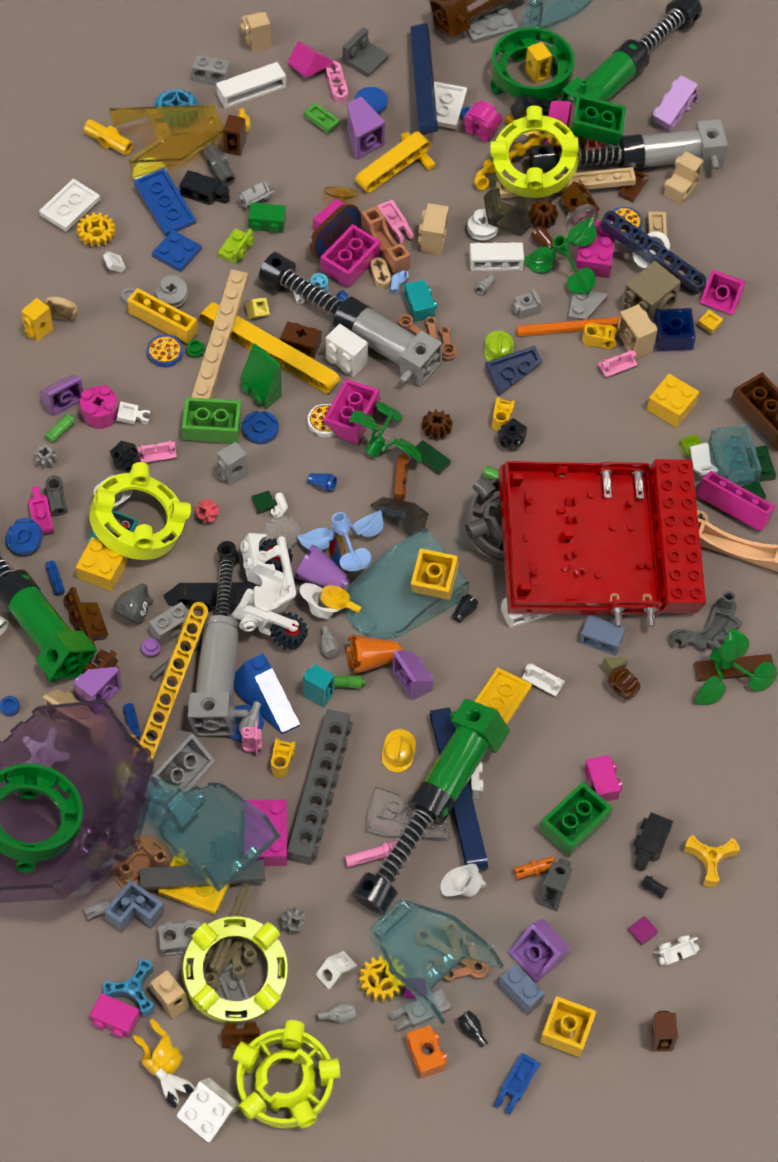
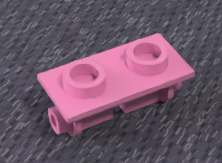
M627 350L626 353L610 359H604L598 363V366L605 377L612 376L638 366L634 359L636 353L634 350Z
M168 440L169 442L137 447L141 462L148 463L177 458L175 442Z
M255 721V727H244L241 730L242 749L246 752H256V757H258V750H262V730L258 729L257 721Z

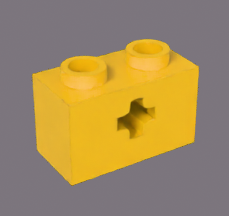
M543 42L527 47L525 71L534 84L547 80L550 76L552 55Z
M38 298L21 310L25 328L24 332L29 338L39 342L53 330L50 307Z

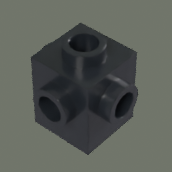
M512 418L506 425L503 424L499 428L498 442L502 447L513 451L516 447L519 448L525 441L527 427Z
M121 440L110 450L113 464L118 470L130 473L132 465L141 462L139 452L133 443Z

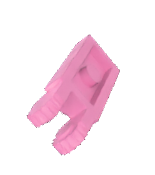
M393 200L377 205L385 217L387 226L399 243L404 242V237L400 232L404 230L409 240L413 239L414 235L408 226L409 223Z

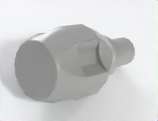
M324 626L321 628L323 634L321 648L328 658H334L339 654V643L337 638L330 633L329 628Z
M254 701L251 710L248 711V717H242L239 724L240 734L244 727H255V721H257V726L259 725L258 712L262 705L261 703Z
M349 1002L337 1003L328 1011L317 1012L319 1021L329 1019V1021L345 1023L356 1018L355 1006Z

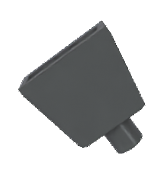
M561 858L559 862H552L542 886L538 905L556 912L558 911L572 872L570 861Z

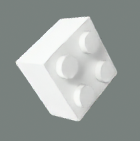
M339 324L326 336V359L330 364L339 367L345 374L355 377L367 365L368 342Z

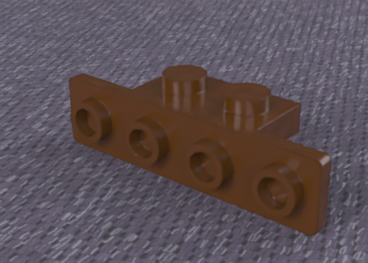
M71 587L64 597L65 605L70 614V620L75 631H83L95 646L93 639H105L108 636L99 605L93 602H80L76 587Z

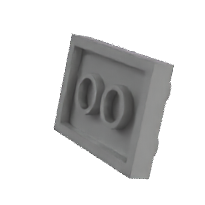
M505 6L470 21L471 29L466 32L474 44L503 36L510 31L519 29V26L509 8Z

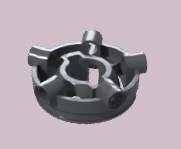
M483 476L472 487L476 493L468 507L465 531L469 539L473 540L482 552L494 559L504 561L502 527L497 523L495 517L489 516L491 509L501 507L500 496L487 502L483 511L474 509L476 503L479 506L483 505L493 496L494 492L499 491V478L489 481ZM473 516L479 517L480 519L474 521ZM488 531H489V532H490V537H489L488 541L486 542V541H485V538H486V536H487V534H488Z

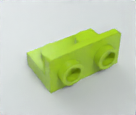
M235 228L219 250L218 257L237 265L240 259L245 257L246 250L252 247L254 243L253 230L249 229L245 233Z

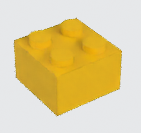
M668 374L649 397L646 410L677 428L696 406L700 391Z
M92 537L75 567L77 578L113 592L129 562L128 557L117 554L105 546L99 539Z
M420 548L411 580L412 592L450 600L459 567L458 556Z
M556 996L540 1043L581 1057L596 1011Z

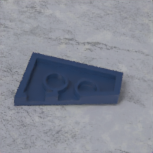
M532 346L485 362V367L500 396L542 363L536 347Z

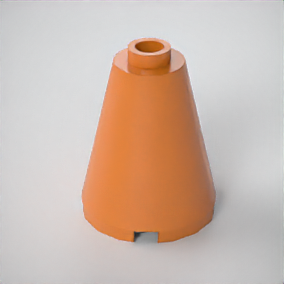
M350 635L347 641H351L350 647H347L349 669L353 668L352 674H358L393 663V652L402 651V647L395 641Z

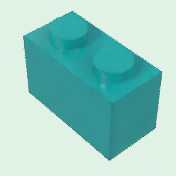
M425 279L404 284V297L414 322L426 320L429 316L435 318L437 303L435 299H432L431 287L427 286Z
M314 664L311 669L305 671L302 678L304 679V697L324 708L334 694V674Z

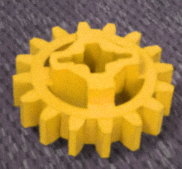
M92 212V216L86 214V219L81 218V223H77V234L80 241L84 240L85 245L90 243L91 247L94 244L100 247L101 243L107 245L106 241H112V236H115V224H113L112 218L108 219L107 214L102 216L101 212L98 215Z
M380 955L377 961L372 957L371 964L365 962V969L360 970V975H362L359 977V983H362L361 990H367V997L374 995V1001H377L378 997L381 998L382 1002H385L386 997L393 1000V994L395 993L399 996V988H404V982L402 981L405 980V974H401L403 967L397 968L398 961L390 962V956L383 960L382 955ZM385 973V978L383 979V981H381V984L379 985V979H381V977H383ZM368 980L374 984L375 988L370 985Z

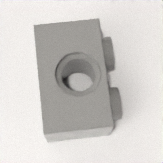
M236 442L217 453L218 476L222 481H226L229 486L248 475L247 454Z
M182 602L149 621L150 633L160 642L161 647L178 637L188 612V609Z

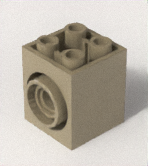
M654 261L625 284L622 307L626 310L639 304L647 312L648 318L653 323L676 304L681 281Z

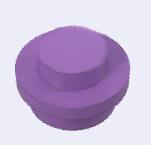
M155 638L146 639L141 646L142 652L148 657H155L161 651V644Z

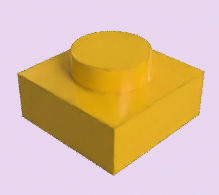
M708 310L698 320L697 325L712 334L722 324L723 319Z

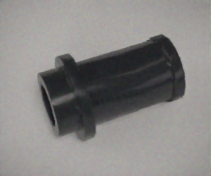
M646 875L640 885L644 887L643 890L647 889L661 899L668 887L654 880L652 875L650 877Z

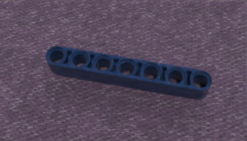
M614 211L605 213L600 222V227L604 232L649 264L656 261L680 280V285L689 292L698 293L706 283L704 274ZM607 219L611 220L613 224L608 223ZM621 230H625L627 234L622 233ZM650 250L655 251L656 255L652 254ZM664 260L669 261L671 265L666 264ZM679 270L683 271L685 275L680 274Z

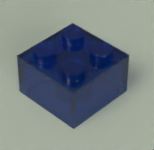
M692 308L656 309L653 323H655L658 329L656 335L657 351L693 350L696 335Z

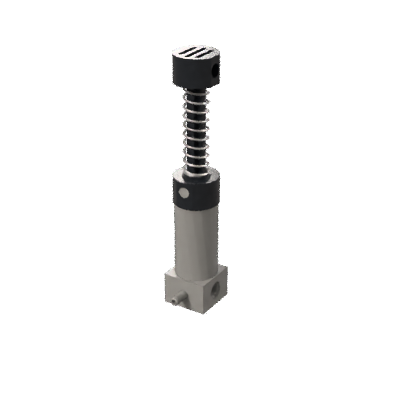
M721 119L697 121L695 130L626 135L621 137L615 148L613 145L611 148L605 146V149H601L600 146L598 149L592 147V150L585 148L584 151H581L579 148L578 167L580 164L586 166L587 163L590 166L593 163L599 165L600 162L604 165L606 161L610 164L615 161L619 163L620 168L633 167L634 170L646 167L675 165L676 159L687 151L704 160L702 170H718L723 168L728 144ZM552 144L531 145L529 147L530 168H540L543 174L549 172L560 161L561 150H559V153H554Z
M278 252L271 253L263 262L259 271V280L278 292L290 287V291L295 290L296 295L300 293L301 298L306 297L307 301L311 300L313 305L318 304V308L323 307L324 312L328 310L329 315L334 314L333 325L335 328L339 324L343 325L367 341L369 348L400 366L401 377L399 381L401 383L410 380L419 387H422L442 363V342L421 330L417 335H414L352 296L345 301L342 299L338 300L337 296L327 293L325 289L322 290L315 283H310L309 279L305 280L304 276H299V273H295V262Z

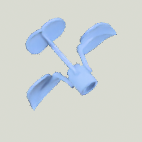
M381 510L358 520L354 525L351 524L345 513L338 512L332 516L333 524L331 525V531L328 528H318L298 535V539L304 548L309 550L313 544L321 551L329 547V541L334 539L335 532L339 535H344L351 553L344 554L341 557L340 566L346 571H359L369 566L371 554L365 548H359L354 551L347 533L351 528L358 536L362 534L364 537H372L379 534L384 526Z

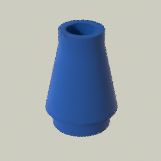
M310 473L308 483L327 492L334 491L337 477L331 473Z

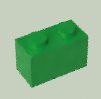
M251 202L248 217L249 229L273 233L284 232L286 205Z

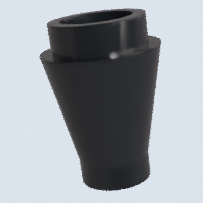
M470 594L462 596L452 615L453 619L461 623L477 609L479 604L477 599Z

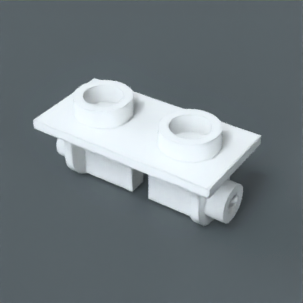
M529 663L525 668L526 672L521 678L555 697L565 683L560 677H556L535 666V664Z
M689 934L677 938L678 942L674 944L670 942L661 944L659 949L653 952L660 954L661 957L658 958L660 965L667 966L679 961L678 952H680L682 959L697 954L699 946L693 941L698 938L690 937Z

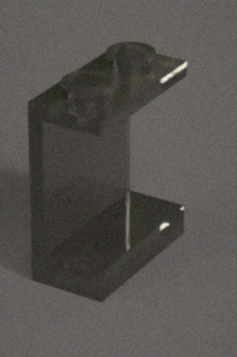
M493 187L483 196L488 224L518 236L523 235L531 227L526 199H522L516 206L505 203L501 200L500 189L497 187Z

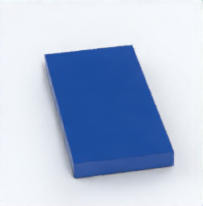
M165 168L133 180L134 186L165 237L172 230L180 231L196 224L194 215Z

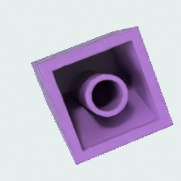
M362 97L350 101L347 104V129L354 156L358 160L385 145V121Z

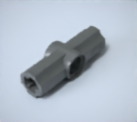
M204 141L200 145V150L207 160L211 173L216 174L222 185L226 187L232 185L236 179L229 167L227 157L224 153H220L213 141Z

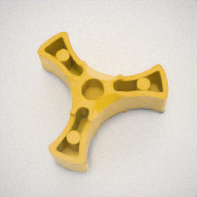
M694 835L690 836L684 848L685 853L698 857L704 864L706 877L703 885L706 887L718 886L720 879L717 874V865L725 858L737 857L740 850L738 843L733 838L723 846L709 847L706 844L700 843Z

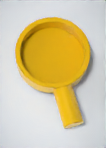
M328 585L322 589L320 599L326 606L333 609L348 608L358 614L360 613L362 607L350 601L348 592L343 588Z

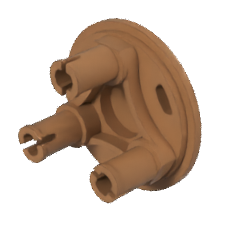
M133 829V832L131 830L127 832L128 839L117 847L111 859L112 875L117 884L124 888L130 880L140 886V869L169 867L172 862V855L162 841L151 836H140L139 830Z

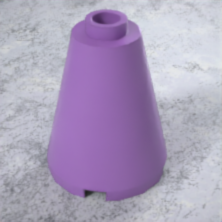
M313 544L294 575L298 580L321 587L333 585L345 589L349 582L346 579L348 575Z

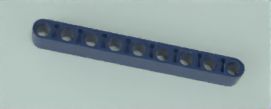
M427 23L410 26L419 131L422 135L438 132L430 33Z
M450 707L430 710V720L439 755L456 730L451 722ZM467 782L452 808L465 866L474 863L477 865L478 871L488 869V860L469 782Z

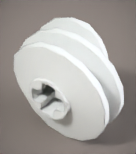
M478 209L468 220V234L476 240H490L498 232L499 219L491 210Z

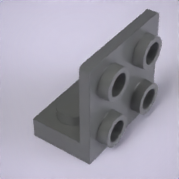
M363 27L343 46V61L369 76L388 58L389 54L368 42V30Z

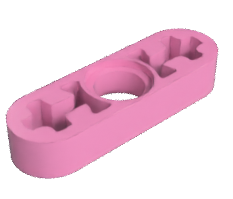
M333 61V64L326 67V76L333 100L343 103L348 99V90L340 63ZM340 80L341 83L335 84L332 81Z

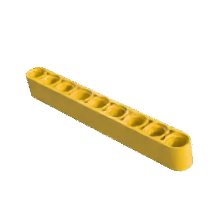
M214 302L209 303L199 315L200 320L212 329L220 306ZM236 317L230 337L231 340L249 350L256 343L281 364V369L325 394H329L340 382L339 375L333 370L241 317Z
M196 602L191 606L181 627L133 754V760L139 766L149 764L156 753L208 614V608L202 602ZM193 610L200 611L201 616H196ZM187 627L193 628L195 634H190L187 631ZM181 644L186 645L188 647L187 652L183 651L180 648ZM173 662L180 663L182 669L175 668ZM167 680L174 681L175 687H170L167 684ZM160 698H166L168 700V705L162 704L160 702ZM153 715L160 716L162 722H155ZM146 734H153L155 741L148 740ZM139 752H146L148 759H142Z

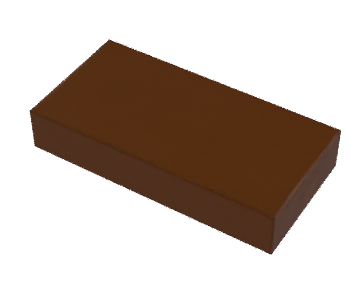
M634 170L636 184L622 186L618 192L619 197L632 203L649 179L648 175Z

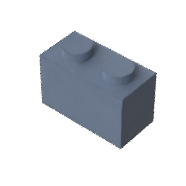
M589 615L581 633L580 644L616 656L624 637L625 628L622 626L617 627L616 623L604 621L600 617Z
M516 963L500 976L498 986L527 1016L543 1002L545 993Z

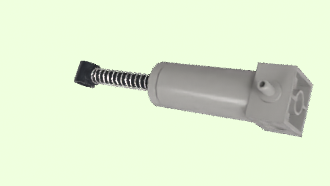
M223 541L217 547L221 568L218 580V600L216 601L217 613L215 616L206 618L202 627L196 692L190 693L188 720L195 737L235 736L236 718L248 717L247 709L236 710L233 703L239 623L235 619L228 617V610L230 607L229 599L231 598L232 569L238 563L239 555L235 544L231 541Z

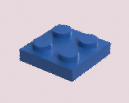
M172 230L154 249L152 257L181 273L202 248L200 244Z

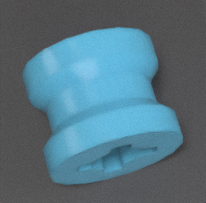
M322 273L314 274L311 277V283H315L316 286L319 285L322 290L325 289L328 292L327 276Z

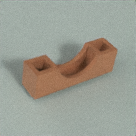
M375 206L361 212L362 228L366 233L381 241L380 254L395 275L402 270L409 269L410 254L403 243L397 244L393 240L387 228L385 217L379 208Z

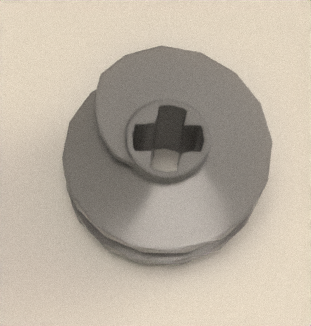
M166 276L161 279L160 284L156 288V298L175 308L180 307L188 298L187 285L183 279L177 276Z

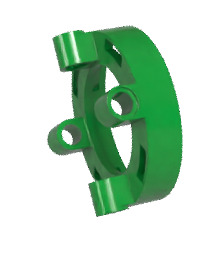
M525 27L508 32L497 41L492 53V80L490 84L493 93L496 95L506 92L516 98L520 95L548 100L549 104H551V101H556V96L572 80L575 58L571 46L557 33L543 28ZM536 41L551 44L552 47L544 45L553 58L552 66L556 77L552 81L541 86H527L518 83L509 75L506 66L511 57L514 62H521L527 56V47L540 43ZM503 53L499 63H497L496 56L499 57V54Z
M26 763L13 765L0 771V783L4 781L7 783L0 788V803L8 795L19 791V796L25 800L35 799L38 793H42L57 805L61 819L59 829L52 837L36 843L16 840L9 836L0 825V853L16 859V869L23 873L34 871L38 861L54 858L68 849L76 836H79L83 816L80 794L67 777L50 767ZM55 785L60 787L69 796L67 800H65L60 792L53 788Z

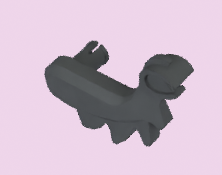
M727 591L723 594V597L717 600L705 630L701 632H692L686 629L672 631L669 635V638H672L671 647L673 648L675 641L679 640L681 642L680 648H684L689 644H694L703 652L706 650V647L713 650L721 648L722 645L720 643L725 641L729 628L738 630L742 625V621L734 616L737 607L734 601L735 594Z

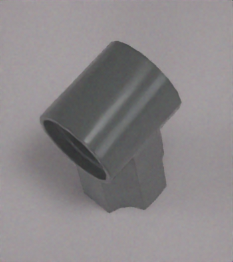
M58 476L48 477L45 485L51 514L56 516L63 515L68 512L62 479Z

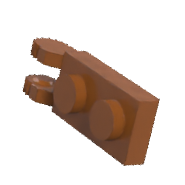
M406 453L398 455L394 505H401V498L406 496V487H403V482L407 483L409 455Z

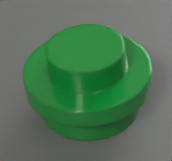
M192 340L187 345V353L192 357H199L205 351L204 344L200 340Z

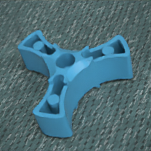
M140 959L138 969L130 979L124 982L120 981L119 983L104 981V994L112 998H130L139 1006L143 1018L149 1016L155 1011L154 1003L145 997L143 985L147 977L154 972L153 964L145 959Z

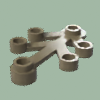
M234 936L231 942L233 945L229 947L220 971L218 973L213 971L204 976L206 984L215 992L221 986L219 977L231 961L234 965L232 969L234 977L242 979L246 976V969L242 965L239 950L243 945L246 950L244 952L246 962L254 963L258 959L251 940ZM218 942L212 945L211 947L213 949H216ZM208 951L205 956L207 958H204L203 965L210 963L214 952L210 953Z

